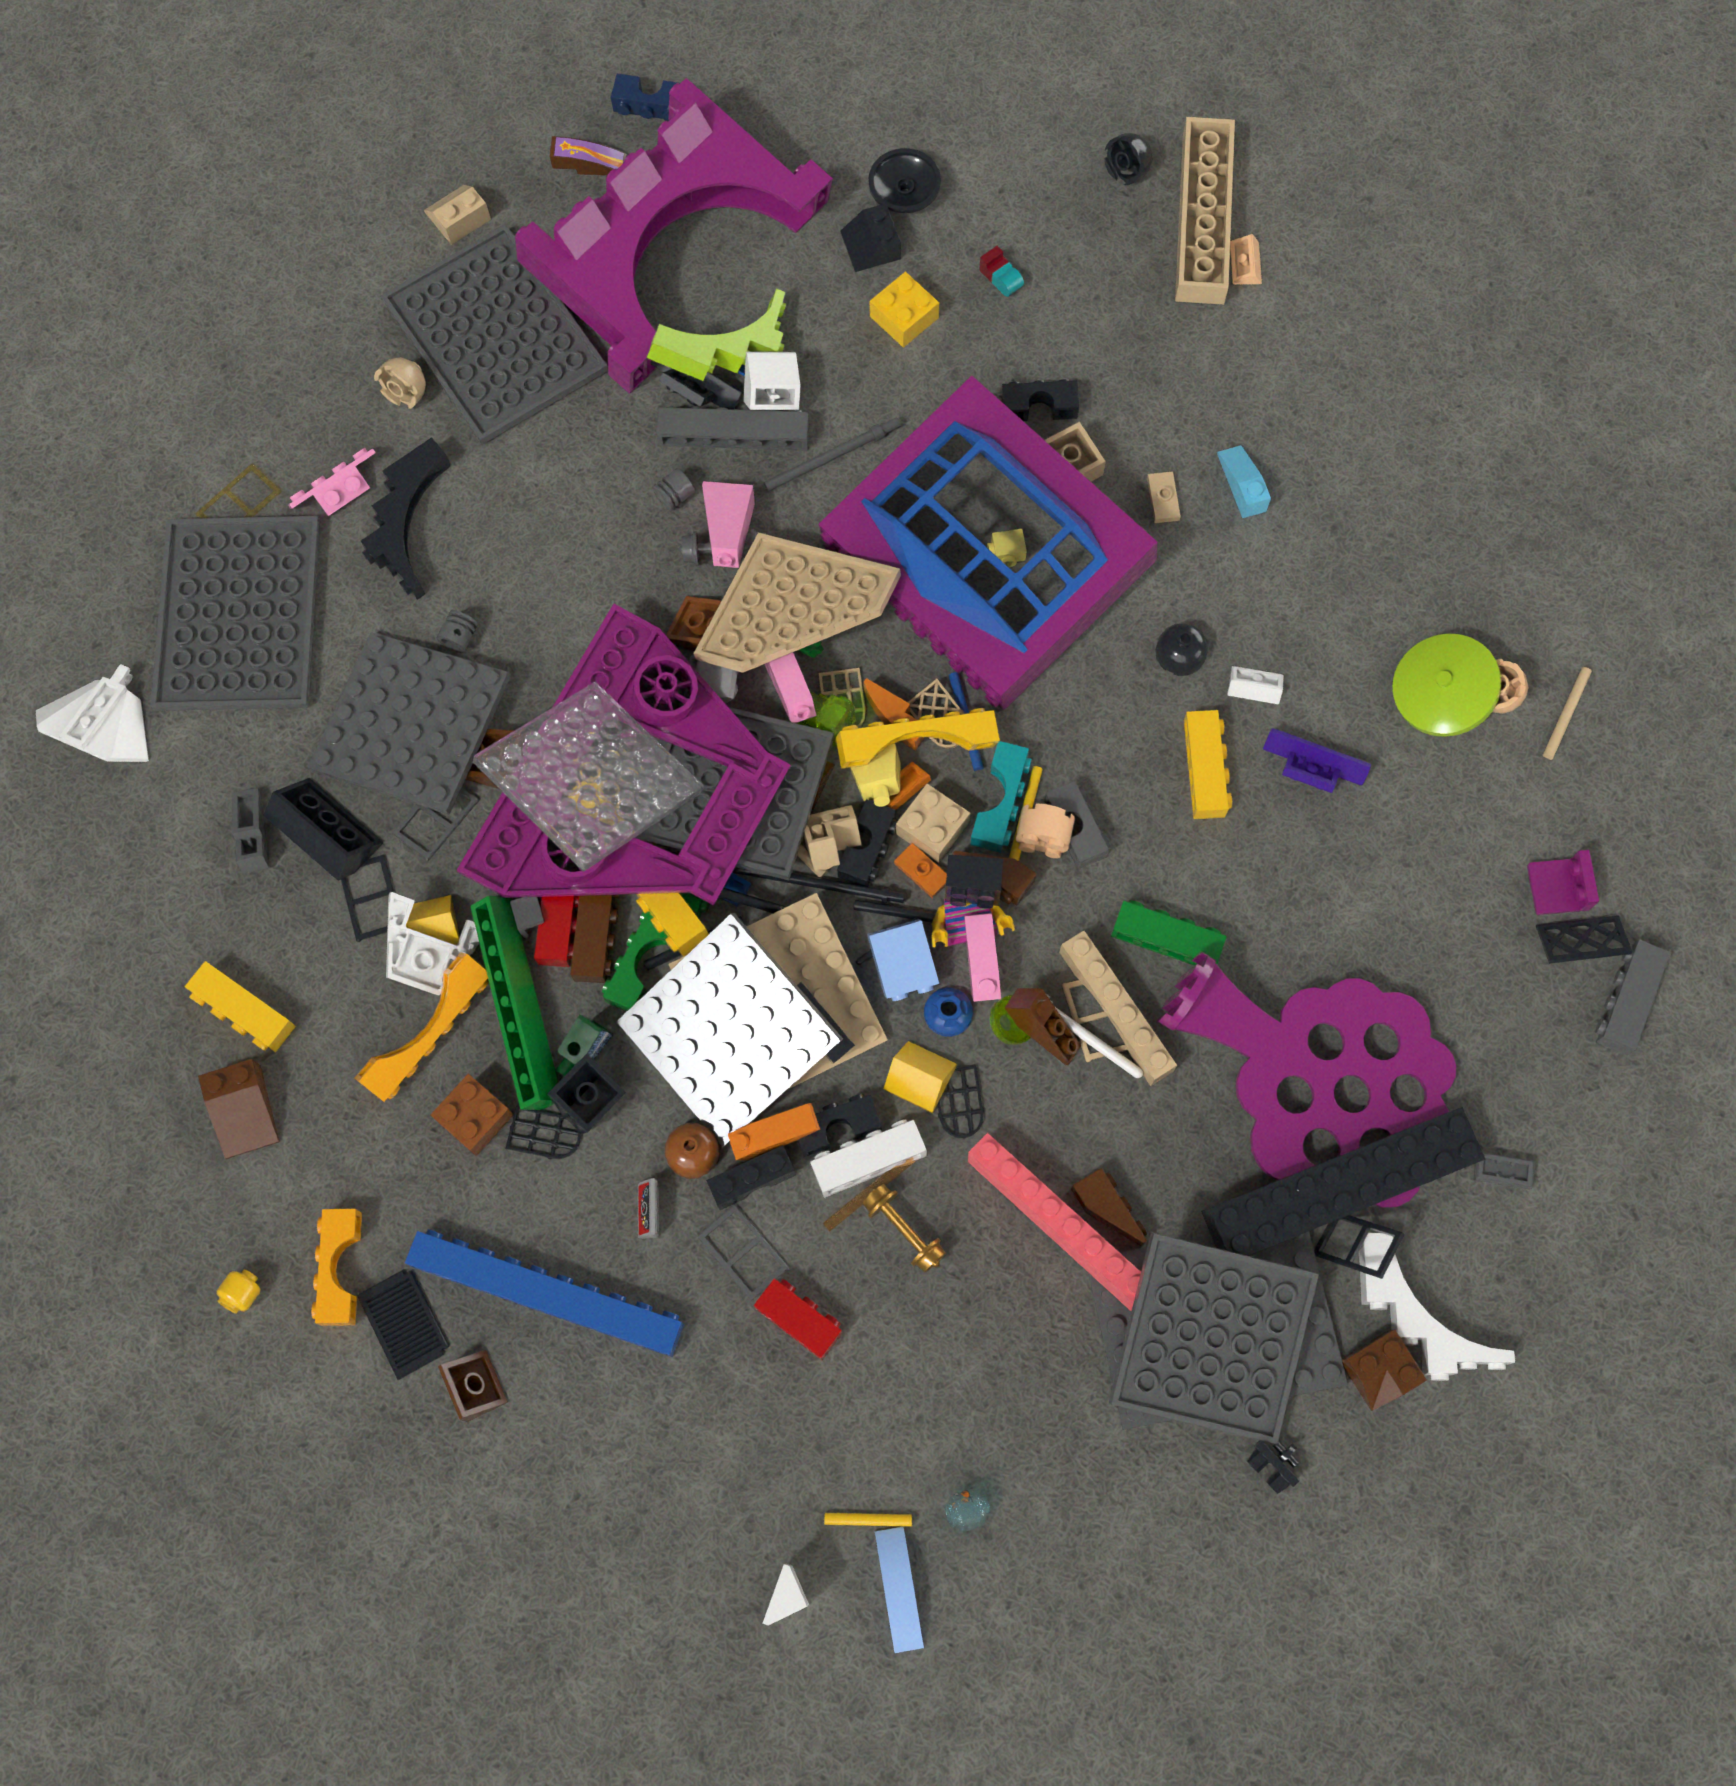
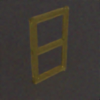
M251 464L198 510L195 515L201 519L208 518L203 512L226 494L247 513L245 517H254L280 494L281 490L262 474L254 464ZM250 471L255 473L273 490L252 511L230 491Z

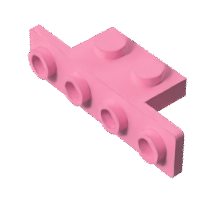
M363 448L353 455L355 461L349 465L342 462L332 469L334 475L328 479L321 476L311 483L313 489L307 493L300 490L291 496L292 503L288 506L292 509L313 495L328 516L370 488L355 466L376 452L374 449L367 451L366 448Z

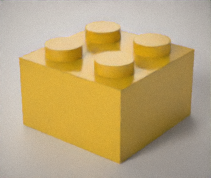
M906 271L869 301L870 317L903 348L939 318V302Z

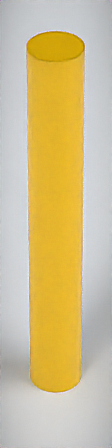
M825 1513L824 1525L912 1527V1514Z

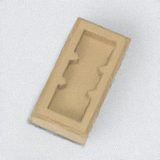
M1173 472L1148 474L1147 482L1154 523L1180 521L1181 516Z

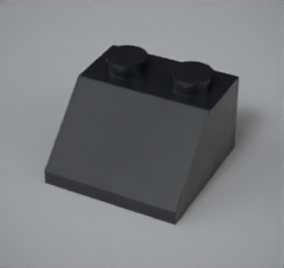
M886 203L863 209L840 230L855 272L901 260V242Z
M585 1054L547 1095L560 1113L581 1134L588 1133L626 1092L588 1054Z

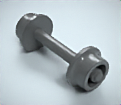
M752 528L751 541H745L743 551H749L758 533L766 535L767 533L757 532ZM694 531L692 535L682 536V545L678 550L683 555V562H691L695 566H699V554L712 553L710 543H698L697 531Z

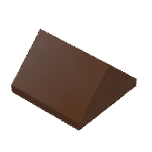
M486 1350L438 1366L460 1420L469 1422L508 1403Z

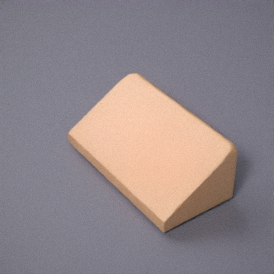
M1253 234L1230 241L1233 285L1262 284L1258 240Z

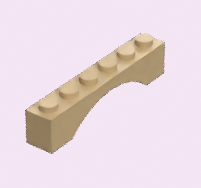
M1082 931L1063 943L1059 953L1074 975L1090 991L1105 1011L1124 1041L1134 1063L1143 1070V1076L1149 1085H1154L1174 1072L1177 1064L1086 932Z

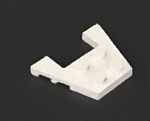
M390 892L388 897L386 978L439 996L443 987V972L460 952L470 956L479 945L475 923L466 920L457 945L408 929L406 923L415 900Z

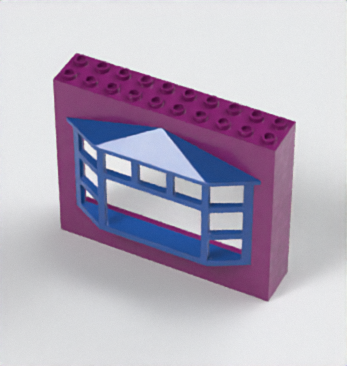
M972 375L818 524L821 531L820 537L825 542L823 546L827 550L900 568L901 576L887 605L890 603L896 609L894 613L903 622L908 620L914 626L912 630L921 639L926 637L932 643L930 647L939 656L944 654L950 660L948 662L949 665L956 672L960 673L962 671L968 676L966 680L975 690L980 688L987 694L985 699L994 708L999 706L1003 710L1023 693L1157 561L1158 542ZM955 434H959L973 447L956 464H952L936 453ZM979 453L1062 527L1017 573L1008 568L934 499ZM931 460L947 472L928 491H924L909 481V479L927 461ZM904 487L916 495L919 500L900 518H896L881 506L896 491ZM926 505L949 524L930 545H926L906 527V524ZM954 533L962 536L979 552L959 573H956L935 553ZM1069 534L1093 556V560L1074 578L1066 572L1051 554ZM985 560H988L1009 580L988 601L965 581ZM1043 560L1050 565L1065 583V587L1046 606L1041 603L1023 582V579ZM1014 588H1017L1037 610V615L1018 633L995 610V607Z

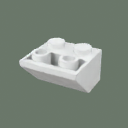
M746 352L744 402L750 410H799L800 379L796 353Z

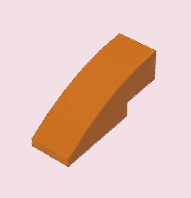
M865 679L863 682L864 693L884 725L894 724L895 720L908 718L909 722L917 721V719L909 715L910 704L871 680ZM924 737L902 740V742L916 751Z

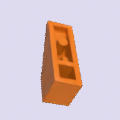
M808 1103L748 1124L729 1133L728 1138L736 1160H751L782 1145L785 1146L820 1130L812 1103Z

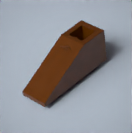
M954 851L952 855L1003 859L1000 900L1006 904L1012 902L1017 906L1036 879L1037 873L1013 858Z
M1017 988L1005 1006L1010 1017L1033 1040L1063 1064L1069 1065L1081 1047L1075 1035L1042 988Z
M1100 1168L1072 1186L1071 1190L1086 1214L1137 1245L1142 1246L1147 1240L1144 1236L1147 1235V1232L1139 1220L1134 1221L1129 1213L1132 1211L1129 1202L1124 1196L1119 1197L1114 1189L1117 1187V1184L1109 1172L1105 1174L1103 1169Z

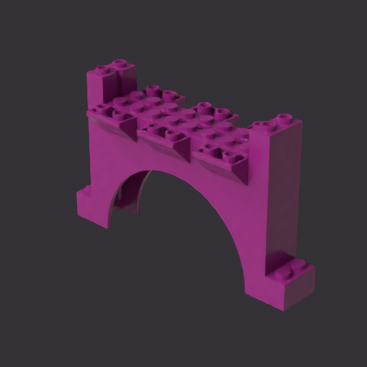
M687 78L680 84L676 83L669 92V121H664L658 128L657 145L652 150L644 151L640 148L635 153H630L618 169L615 168L610 171L606 178V193L601 198L597 197L593 200L588 196L583 202H577L566 218L562 217L556 222L554 226V240L533 221L527 227H521L515 236L517 261L611 345L608 350V375L629 394L656 369V367L651 365V359L647 358L656 331L648 322L640 307L634 288V277L644 251L658 233L669 224L690 213L720 207L741 208L764 214L797 233L828 202L833 179L811 159L805 165H799L794 173H792Z

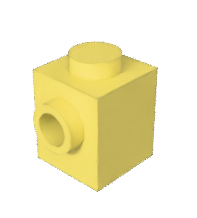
M1022 529L992 533L991 543H987V548L1008 568L1015 566L1018 561H1025L1027 550Z

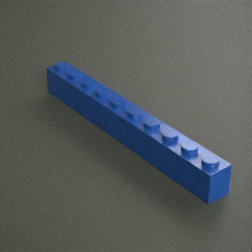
M427 1229L426 1234L419 1231L416 1233L405 1264L410 1267L673 1357L684 1326L682 1322L678 1321L679 1315L668 1311H663L662 1315L651 1312L653 1307L637 1301L636 1306L625 1303L626 1297L612 1292H610L609 1297L599 1294L600 1288L584 1283L583 1288L573 1285L574 1279L560 1274L555 1279L546 1275L547 1270L531 1265L530 1270L520 1266L521 1261L508 1256H505L504 1261L494 1258L495 1252L482 1247H479L478 1252L468 1249L469 1243L453 1238L452 1243L442 1240L443 1234Z

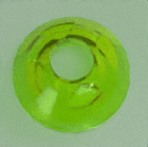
M1008 995L999 999L992 1006L990 1025L995 1036L1000 1041L1009 1045H1019L1027 1042L1031 1037L1015 1024L1006 1011L1005 1006L1013 996ZM1001 1016H1006L1010 1021V1029L1008 1031L1001 1027Z

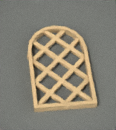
M938 679L934 680L908 701L910 712L917 720L922 716L923 708L931 709V715H934L935 710H944L943 717L947 714V711H958L961 715L964 714V711L961 710ZM938 685L945 692V694H937ZM933 686H935L934 693H926ZM924 696L933 697L932 706L923 705ZM937 697L946 698L944 707L936 706ZM920 698V705L912 704ZM949 699L956 708L948 707ZM911 707L919 708L918 717ZM929 737L934 743L943 748H955L958 746L955 743L944 745L943 739H940L938 743L934 738Z

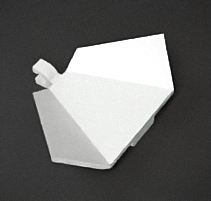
M120 664L110 679L102 677L101 680H95L36 710L38 731L105 761H149L142 703L138 697L126 688L131 682L133 675L129 674L130 668Z

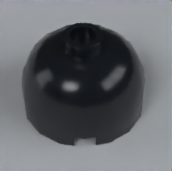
M1125 133L1111 139L1107 143L1105 150L1108 149L1107 157L1104 158L1105 166L1108 173L1116 181L1119 176L1126 183L1124 185H1130L1141 180L1148 173L1153 158L1150 145L1145 138L1138 134ZM1130 168L1134 170L1131 175L1121 173V171H1126Z
M1187 623L1174 624L1166 628L1160 635L1155 649L1156 659L1164 670L1167 669L1169 672L1174 673V675L1186 676L1193 674L1205 662L1208 653L1207 639L1203 632L1194 625Z

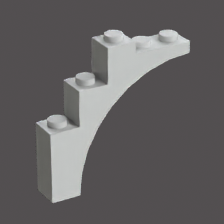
M1368 1233L1359 1250L1360 1265L1378 1270L1393 1240V1236L1383 1233ZM1394 1255L1383 1279L1360 1272L1362 1305H1370V1310H1387V1305H1390L1391 1330H1396L1405 1345H1418V1340H1420L1422 1373L1424 1375H1431V1380H1449V1375L1458 1373L1457 1364H1459V1369L1465 1370L1477 1369V1364H1488V1370H1506V1365L1515 1363L1514 1351L1489 1348L1468 1341L1451 1332L1434 1319L1414 1297L1403 1278L1396 1255Z

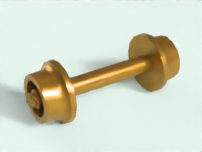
M884 1184L877 1189L869 1190V1196L863 1202V1205L869 1211V1218H873L882 1211L919 1252L911 1262L912 1266H918L925 1273L932 1267H939L940 1260L946 1254L940 1246L941 1240L937 1238L927 1246L890 1205V1202L898 1194L896 1190L891 1191Z

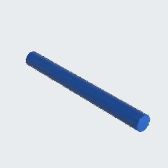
M959 673L949 674V680L955 702L964 711V714H969ZM969 751L974 771L984 769L980 751Z

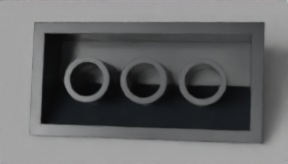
M310 778L273 791L263 814L275 827L282 831L293 843L298 845L338 881L354 874L383 844L379 837Z

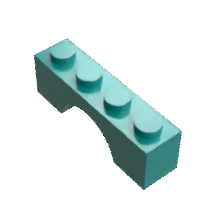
M1002 741L997 743L991 764V774L1003 785L1005 796L994 809L977 814L970 845L1001 853L1003 845H1009L1012 831L1007 829L1009 822H1015L1019 807L1014 806L1016 797L1022 798L1025 782H1021L1023 773L1028 774L1032 761L1031 758H1027L1029 748Z

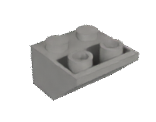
M694 654L690 656L689 663L725 704L735 698L738 691L736 678L739 671L696 660ZM686 687L684 696L690 698L689 690Z

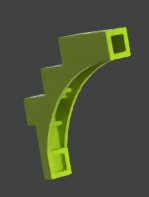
M776 288L766 313L749 326L734 332L717 335H699L674 330L659 324L647 358L704 381L707 372L712 373L715 365L738 373L741 365L745 366L746 352H782L784 344L781 343L783 333L778 331L781 322L777 321V319L782 317L786 307V303H783L785 292Z

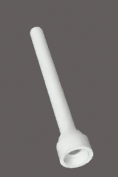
M1057 1009L1072 1033L1135 1078L1143 1076V1070Z

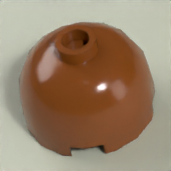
M685 1123L676 1127L669 1134L665 1143V1158L669 1167L677 1175L687 1179H698L708 1174L716 1167L720 1157V1145L715 1134L708 1127L698 1123Z

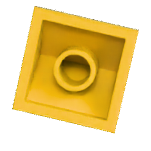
M448 895L414 903L406 927L457 945L460 937L452 896Z
M908 1041L893 1057L883 1089L933 1113L957 1064Z

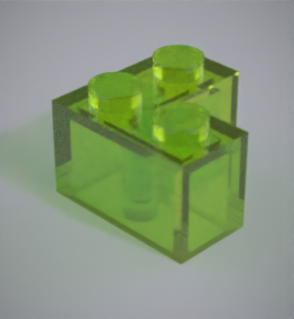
M810 692L816 716L796 724L833 732L834 741L832 746L837 748L836 737L842 731V728L856 725L853 703L843 696L838 698L831 694L830 697H827L821 693L817 695Z

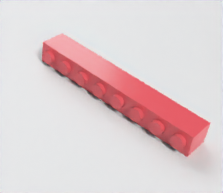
M987 1133L968 1152V1163L1123 1305L1132 1311L1141 1271Z

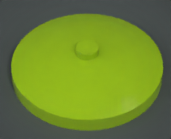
M1460 634L1432 636L1413 646L1400 660L1393 677V697L1403 718L1415 729L1433 736L1447 737L1460 735L1479 726L1494 710L1501 693L1500 670L1492 653L1477 640Z

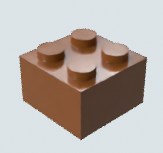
M469 1074L430 1114L475 1156L480 1153L514 1115Z

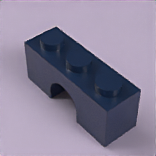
M616 74L611 93L613 112H618L621 115L633 114L640 115L646 119L653 117L669 121V92L678 82L663 80L661 89L655 94L648 95L642 93L640 77Z

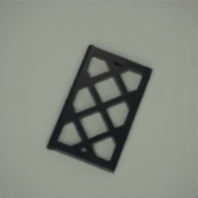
M1619 915L1536 925V930L1538 931L1549 964L1632 954V948ZM1614 922L1616 928L1610 931L1599 926V924ZM1578 926L1589 927L1584 935L1570 928ZM1558 929L1561 932L1556 938L1547 935L1545 930ZM1594 930L1607 936L1602 944L1589 938ZM1565 934L1579 940L1574 947L1560 941ZM1612 940H1616L1623 945L1622 948L1614 949L1607 946ZM1586 943L1597 950L1581 952L1578 949ZM1557 946L1569 953L1553 955L1552 950Z

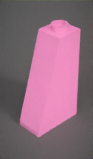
M703 481V496L713 565L739 568L755 505L753 485Z
M789 653L765 663V667L790 722L797 723L816 716L812 696L794 653Z

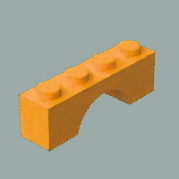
M322 1209V1217H319L317 1221V1231L321 1235L320 1245H317L315 1250L316 1262H319L318 1273H315L313 1280L314 1290H317L316 1302L312 1304V1318L315 1319L316 1324L321 1326L356 1324L357 1297L342 1288L337 1278L336 1269L343 1251L361 1239L362 1212L357 1209Z

